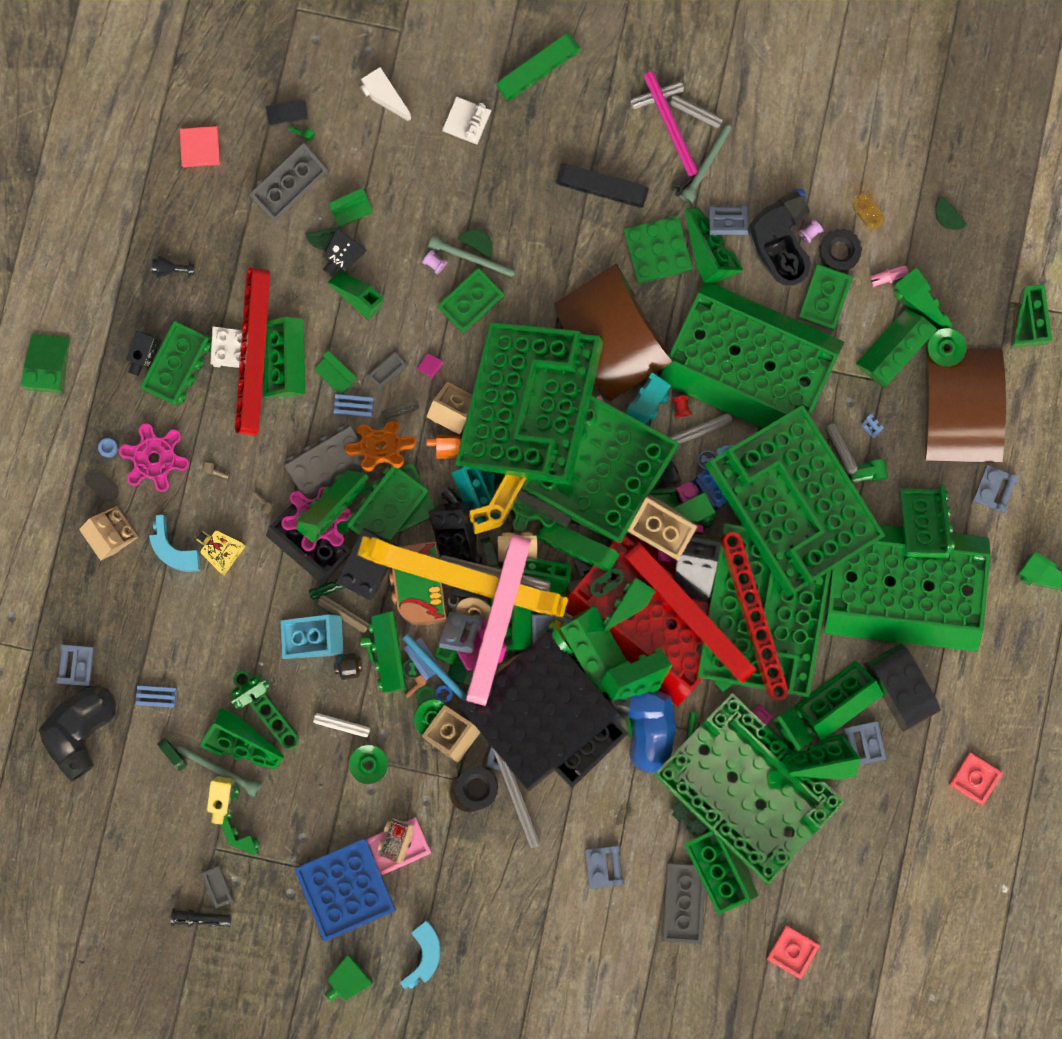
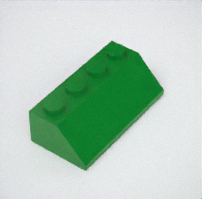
M905 308L859 359L856 365L885 389L936 332L937 328L923 316Z
M285 316L267 321L263 368L264 398L295 397L305 394L304 319Z
M347 470L343 475L340 473L334 479V484L331 487L327 486L321 493L322 497L319 500L315 499L310 504V510L307 513L302 512L297 518L296 530L314 543L361 494L368 475Z
M488 597V604L491 607L493 598ZM513 605L503 641L507 647L506 651H525L531 646V610Z
M594 605L561 623L560 629L588 678L602 694L605 692V689L600 683L606 672L628 661L610 630L604 631L606 625L603 624L604 620Z
M391 611L372 616V621L368 622L370 633H374L375 640L371 641L373 652H377L378 659L374 660L376 671H380L381 679H377L379 690H383V694L407 691L395 614Z
M854 661L812 692L809 697H805L797 703L795 708L800 711L805 722L822 741L881 698L883 693L877 681L857 661Z
M712 831L684 844L718 915L759 896L743 862Z

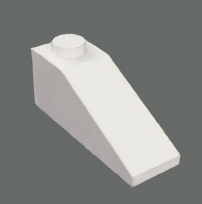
M381 68L376 69L361 79V89L366 96L369 95L373 101L408 121L411 119L410 112Z

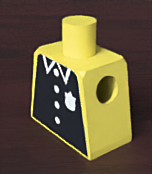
M217 776L211 781L207 811L213 812L212 823L223 824L224 815L231 811L236 779Z

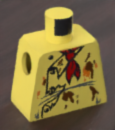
M202 531L196 539L204 545L200 553L223 575L227 573L246 547L243 543L219 531H215L212 536Z

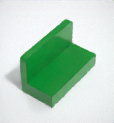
M363 188L328 203L339 227H343L373 213Z
M327 351L323 355L324 359L314 370L339 395H342L357 379L334 355Z

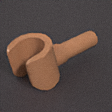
M422 675L415 678L417 685L405 694L407 698L419 688L427 685L428 681H425Z

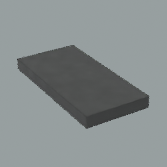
M667 863L663 942L702 944L705 887L694 864Z

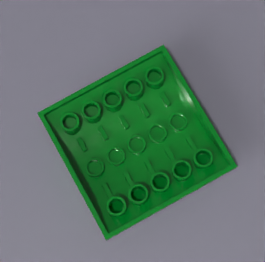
M591 395L571 485L527 478L522 489L586 528L621 543L645 498L652 492L680 443Z

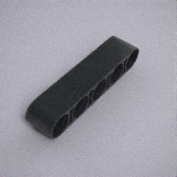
M560 164L555 181L556 184L566 188L639 208L644 207L649 188L644 185L569 164Z

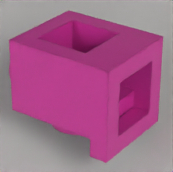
M691 482L676 488V494L682 504L700 495L697 486Z

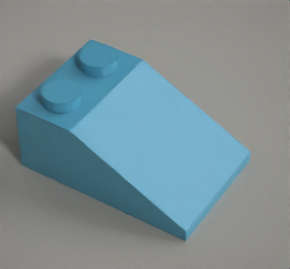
M321 615L280 621L282 659L343 654L342 616Z

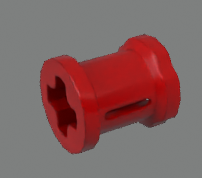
M688 395L677 396L671 399L675 405V418L692 415L688 408Z

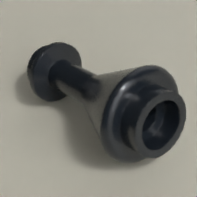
M162 256L152 260V274H156L157 278L174 272L188 273L190 277L195 272V264H191V262H189V265H177Z

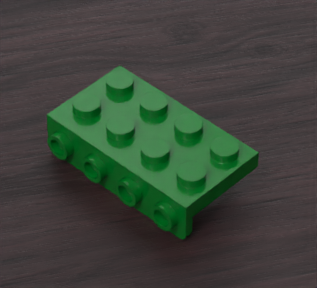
M174 321L140 389L179 407L180 403L183 404L186 400L188 387H192L196 377L194 375L197 369L200 370L204 364L203 358L205 354L211 350V337Z
M388 466L382 474L384 478L381 482L377 481L373 485L371 495L368 498L366 496L359 504L361 508L357 513L353 512L347 520L349 522L347 526L359 536L362 530L366 528L392 541L429 492L399 468Z
M940 484L939 489L900 488L899 497L906 557L948 558L951 550H954V539L951 538L952 522H949L950 507L947 506L949 494L948 491H945V485Z

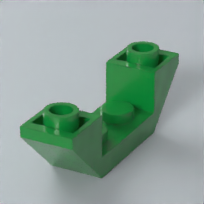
M237 784L235 785L233 801L239 799L238 794H240ZM231 811L224 815L221 826L228 844L252 855L260 854L258 849H261L258 839L250 835L238 840L239 832L235 825L232 826L230 821L232 818Z

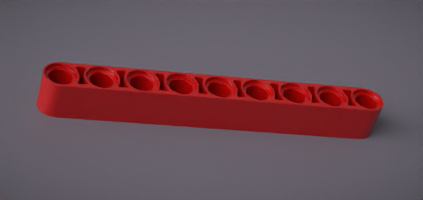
M249 267L246 273L235 432L256 436L259 431L270 271Z
M735 532L726 533L721 537V547L766 693L771 699L782 700L787 696L788 688L742 539ZM729 536L735 539V544L732 547L727 544ZM734 555L740 556L741 562L739 565L733 563ZM741 573L746 575L747 580L744 584H741L738 579ZM747 592H750L752 595V600L749 603L744 599ZM752 611H756L758 614L756 621H752L750 618ZM759 629L764 633L761 640L756 638V632ZM765 648L770 653L766 659L762 657V651ZM770 667L775 669V675L772 678L767 673ZM776 686L781 688V693L778 696H775L773 693V689Z
M639 542L624 554V557L741 683L756 671L754 666Z

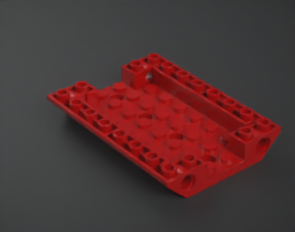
M627 532L621 543L614 541L609 546V548L619 554L611 569H619L623 573V582L604 596L594 597L590 592V585L607 571L593 566L567 597L568 602L565 612L574 617L595 605L605 621L608 614L613 615L616 609L613 606L619 597H624L626 592L623 590L629 581L633 582L636 578L653 588L624 557V554L637 542L645 548L672 579L676 564L659 561L658 548L645 541H641L639 537ZM617 573V577L615 580H607V582L611 583L612 581H615L616 583H618V578L620 577L619 574ZM594 584V592H599L600 594L603 593L602 588L605 587L606 584ZM656 591L643 610L609 629L630 664L639 661V656L645 654L648 657L655 654V649L657 648L663 650L673 665L658 691L670 696L672 703L677 707L703 679L697 677L701 655L696 652V646L703 644V641ZM711 594L709 602L692 599L708 617ZM668 619L676 621L677 626L674 630H669L666 627Z

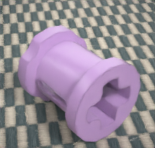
M812 219L810 224L803 230L800 229L798 233L807 244H810L812 238L818 233L821 234L823 232V228L816 220Z
M431 250L422 263L429 265L438 275L446 266L447 261L442 260L435 254L434 250Z

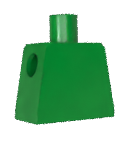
M349 954L329 977L328 982L332 987L324 994L330 1002H333L339 996L346 1001L371 986L373 982Z

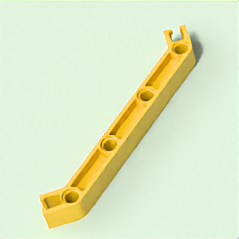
M506 474L491 503L488 506L469 512L470 521L474 525V534L498 528L504 523L527 478ZM492 513H498L501 517L499 519H493L490 515ZM485 516L487 520L486 522L477 524V522L474 521V518Z
M363 536L358 551L359 556L372 562L494 599L499 577L393 546L377 538L370 539ZM519 584L514 605L543 614L563 617L568 598L560 597V594L541 591Z

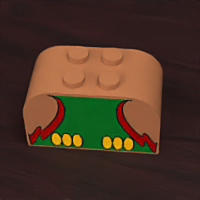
M436 542L402 547L403 549L439 559ZM392 568L393 572H389L390 583L392 586H395V591H392V600L407 623L420 626L447 621L442 583Z

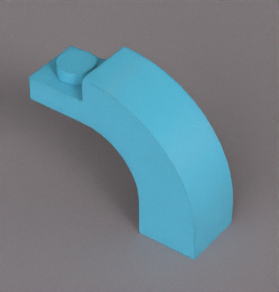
M156 515V521H153L154 532H157V535H149L156 555L164 563L176 570L184 572L201 571L200 552L197 550L179 551L174 549L168 540L166 517L164 515Z
M428 920L411 933L419 942L423 957L420 966L400 982L404 989L408 986L412 989L420 982L418 980L419 977L426 983L434 974L439 964L441 955L440 941L435 929Z

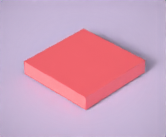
M217 126L180 129L182 167L220 165Z
M969 752L949 785L983 806L1003 772Z
M785 925L766 959L801 979L820 945Z

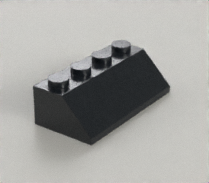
M291 504L269 526L266 537L324 585L337 572L352 551L343 543L340 546H333L328 540L323 538L316 541V546L313 550H304L301 545L304 537L303 534L296 529L285 530L282 527V519L284 517L293 516L297 513L296 506Z

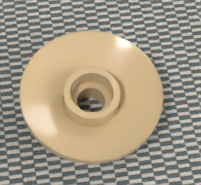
M467 597L460 601L456 608V613L468 616L479 615L483 620H487L491 607L481 598ZM467 625L466 629L470 631L471 625Z

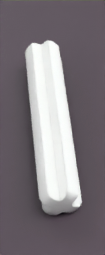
M316 713L314 716V723L363 737L369 736V727Z

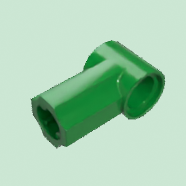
M885 459L869 461L867 464L857 465V472L849 474L851 482L879 481L889 478Z

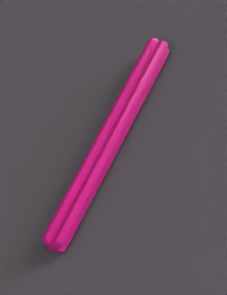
M647 72L644 74V79L688 176H693L697 174L698 170L654 72Z

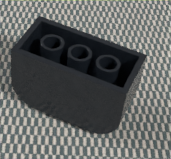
M902 643L864 663L869 674L877 681L883 693L882 697L902 731L912 728L941 711L933 691L914 658Z
M615 719L554 771L573 788L629 733Z

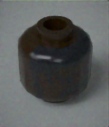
M355 653L340 655L337 658V663H334L335 674H339L342 680L357 678L360 676V672H363L361 658L357 657Z

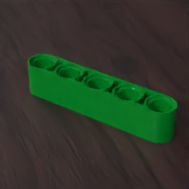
M567 33L501 79L496 84V87L504 98L510 101L576 55L581 48L571 34Z
M554 524L552 527L542 525L536 534L537 539L607 572L610 571L619 556L613 549L558 524Z
M238 671L233 677V682L236 687L242 686L238 682L239 677L245 674L249 680L252 675L246 671ZM265 693L259 696L257 700L250 702V705L284 748L292 750L298 747L300 743L298 735ZM270 705L271 713L266 716L263 715V706ZM277 720L283 722V728L279 731H276L273 727L274 722ZM289 735L295 738V743L292 746H287L285 743V739Z

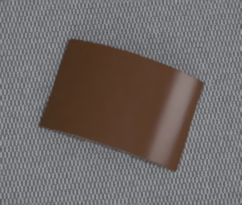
M617 263L554 303L564 330L580 331L581 334L600 336L604 343L595 383L609 401L644 381L651 373L655 374L673 362L655 329H652L635 300V294Z
M926 348L927 422L925 423V461L1002 463L1006 424V381L1003 350L966 349L965 356L959 363L945 367L936 364L931 359L928 348ZM943 348L945 351H950V350H951V349H948V348Z

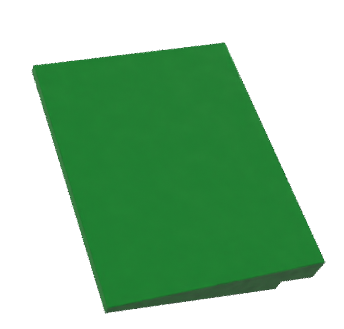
M490 322L455 465L571 485L604 343L601 337L581 334L580 331Z
M803 405L705 464L787 597L885 536Z
M724 523L722 536L726 533L735 532L742 539L788 688V694L809 697L831 571L787 597L745 528ZM729 536L727 544L731 547L735 544V539ZM720 547L708 618L754 666L756 671L741 683L703 642L697 677L765 689L722 547ZM734 555L733 563L739 565L741 558L738 555ZM743 573L739 575V582L744 584L747 580L746 575ZM747 592L744 596L747 603L752 600L750 592ZM752 611L750 614L752 621L758 619L756 611ZM759 629L756 632V638L761 640L764 633ZM767 648L762 651V657L766 659L770 654ZM770 667L767 671L770 678L775 675L773 667ZM776 686L773 691L781 692V688Z

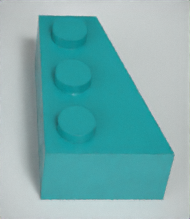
M651 373L649 380L640 389L639 394L630 404L625 414L645 425L650 419L654 420L659 413L657 409L660 404L665 405L670 398L668 393L671 385L654 373Z
M466 467L451 473L463 502H472L474 510L488 506L497 492L494 490V473ZM492 513L490 516L491 518H494L496 516H499V514ZM485 516L476 518L477 524L487 521Z

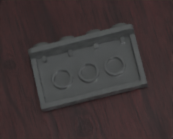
M343 424L335 429L336 433L331 436L328 434L318 439L319 443L316 445L309 444L302 449L303 452L296 456L294 453L285 459L287 462L284 463V466L300 492L307 499L318 495L321 487H331L334 484V479L340 473L343 475L347 470L356 472L362 468L361 461L364 457L360 455L349 456L344 449L349 443L359 442L350 425L345 426Z

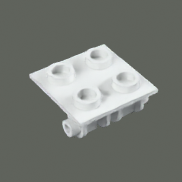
M456 97L442 131L478 144L491 110L485 108L486 105L482 103L476 105Z
M212 327L210 364L213 367L228 366L239 368L242 330Z

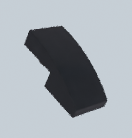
M305 100L266 106L268 125L271 126L308 119Z

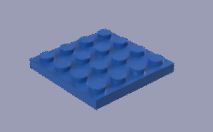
M367 838L294 869L324 942L397 911Z

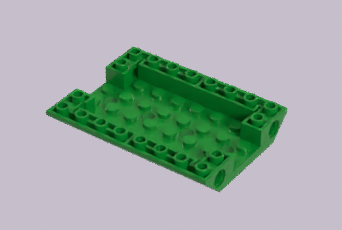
M704 283L669 354L673 362L663 368L660 378L670 384V388L763 429L802 405L811 417L845 342L716 284ZM701 330L706 336L704 339L698 340L694 336L695 332ZM732 346H737L740 349V353L732 355L729 349ZM769 361L773 362L775 369L767 371L764 364ZM807 377L810 380V385L803 387L800 385L799 380Z
M879 525L885 534L883 538L832 569L824 634L978 652L985 619L991 556L989 537L952 533L951 538L954 539V550H951L948 558L906 557L903 527ZM848 572L856 574L855 582L847 581L846 574ZM887 576L894 578L895 585L893 587H888L885 584ZM925 581L933 583L932 591L928 592L923 588ZM964 585L971 587L972 594L970 596H965L962 593Z
M733 693L654 774L767 886L794 859V855L845 803L821 778L789 776L781 761L795 753ZM706 746L708 748V755H701L699 747ZM728 773L736 775L735 783L727 780ZM757 800L763 801L765 805L764 810L756 808L755 802ZM788 827L793 831L791 838H787L784 835V828Z

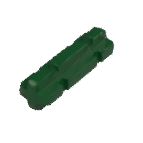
M337 579L334 583L332 581L318 586L317 589H310L309 595L314 600L319 598V596L336 592L337 589L342 590L345 587L337 584Z

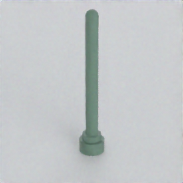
M730 124L724 126L689 187L683 189L679 197L688 204L694 202L697 187L732 129Z
M432 235L428 246L430 250L440 251L441 249L511 277L515 275V270L446 244L439 236Z
M183 746L176 748L179 754L225 778L236 779V784L244 787L245 791L248 792L247 794L254 798L257 796L262 783L256 780L247 781Z

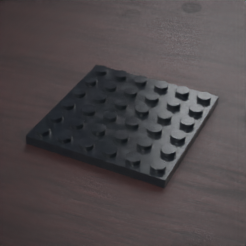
M549 631L493 677L485 706L466 700L459 705L528 792L620 716L573 659L567 655V652L559 648Z

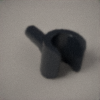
M692 176L680 185H673L671 191L675 188H680V192L675 195L679 197L683 189L692 183L694 177Z

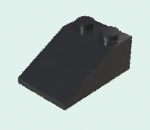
M364 528L343 567L337 584L371 601L378 592L389 567L358 555L363 536L370 539L377 538L397 547L398 545Z

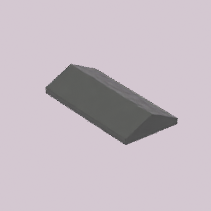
M302 143L249 193V196L275 222L322 178L328 170L310 149Z

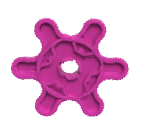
M143 424L139 428V434L141 435L140 443L137 446L125 444L119 449V454L122 458L131 459L134 463V469L128 474L127 481L130 485L136 486L144 478H151L155 483V488L160 492H165L169 488L167 479L169 471L174 469L185 471L189 467V461L185 457H179L174 453V447L181 440V434L177 430H171L165 437L158 438L154 435L150 424ZM151 454H159V462L151 463L149 460Z
M321 487L317 497L314 499H307L299 491L292 492L290 501L296 506L297 513L293 516L284 517L282 519V527L285 530L296 529L298 524L297 518L302 512L307 513L310 510V504L315 499L319 500L322 497L321 493L326 487ZM346 508L318 539H326L333 546L342 545L344 537L337 531V524L347 521L352 514L351 510ZM304 536L301 542L302 548L306 551H311L315 548L316 541L312 543Z

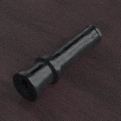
M173 908L171 926L181 924L191 927L194 924L230 928L231 915L195 913L192 909H189V911H179Z

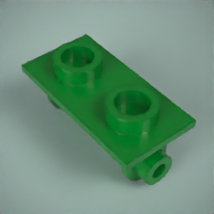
M260 673L259 675L252 676L242 686L235 687L228 695L236 708H242L253 701L250 696L251 693L257 698L267 692L270 686Z

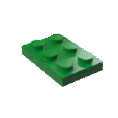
M817 264L798 319L834 331L853 276Z
M478 268L447 296L437 308L464 335L504 297V294Z

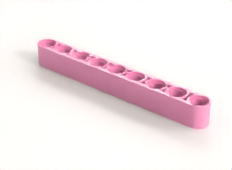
M513 533L511 535L466 701L486 705L528 555L531 538Z

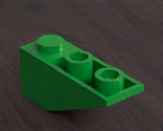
M342 271L327 282L367 320L371 319L382 308L384 298L374 288Z
M636 578L633 582L629 581L623 590L626 592L624 597H619L613 606L616 609L613 615L608 614L603 622L606 625L604 631H608L643 610L656 590Z

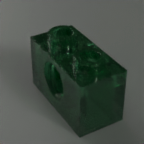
M680 800L671 808L673 811L671 815L679 822L683 820L688 825L686 829L693 836L695 834L700 836L708 828L698 818L694 821L688 820L687 812L689 809Z

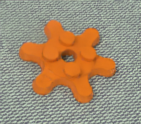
M396 421L387 422L381 430H373L369 425L362 424L357 427V433L362 439L359 442L347 444L344 449L349 456H363L364 459L361 461V467L367 472L372 471L378 463L382 462L390 463L394 468H400L404 463V457L399 452L414 448L416 438L413 436H398L396 433L400 426Z

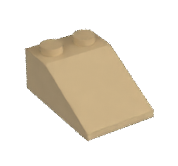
M649 495L645 498L628 532L679 560L698 526L667 504Z

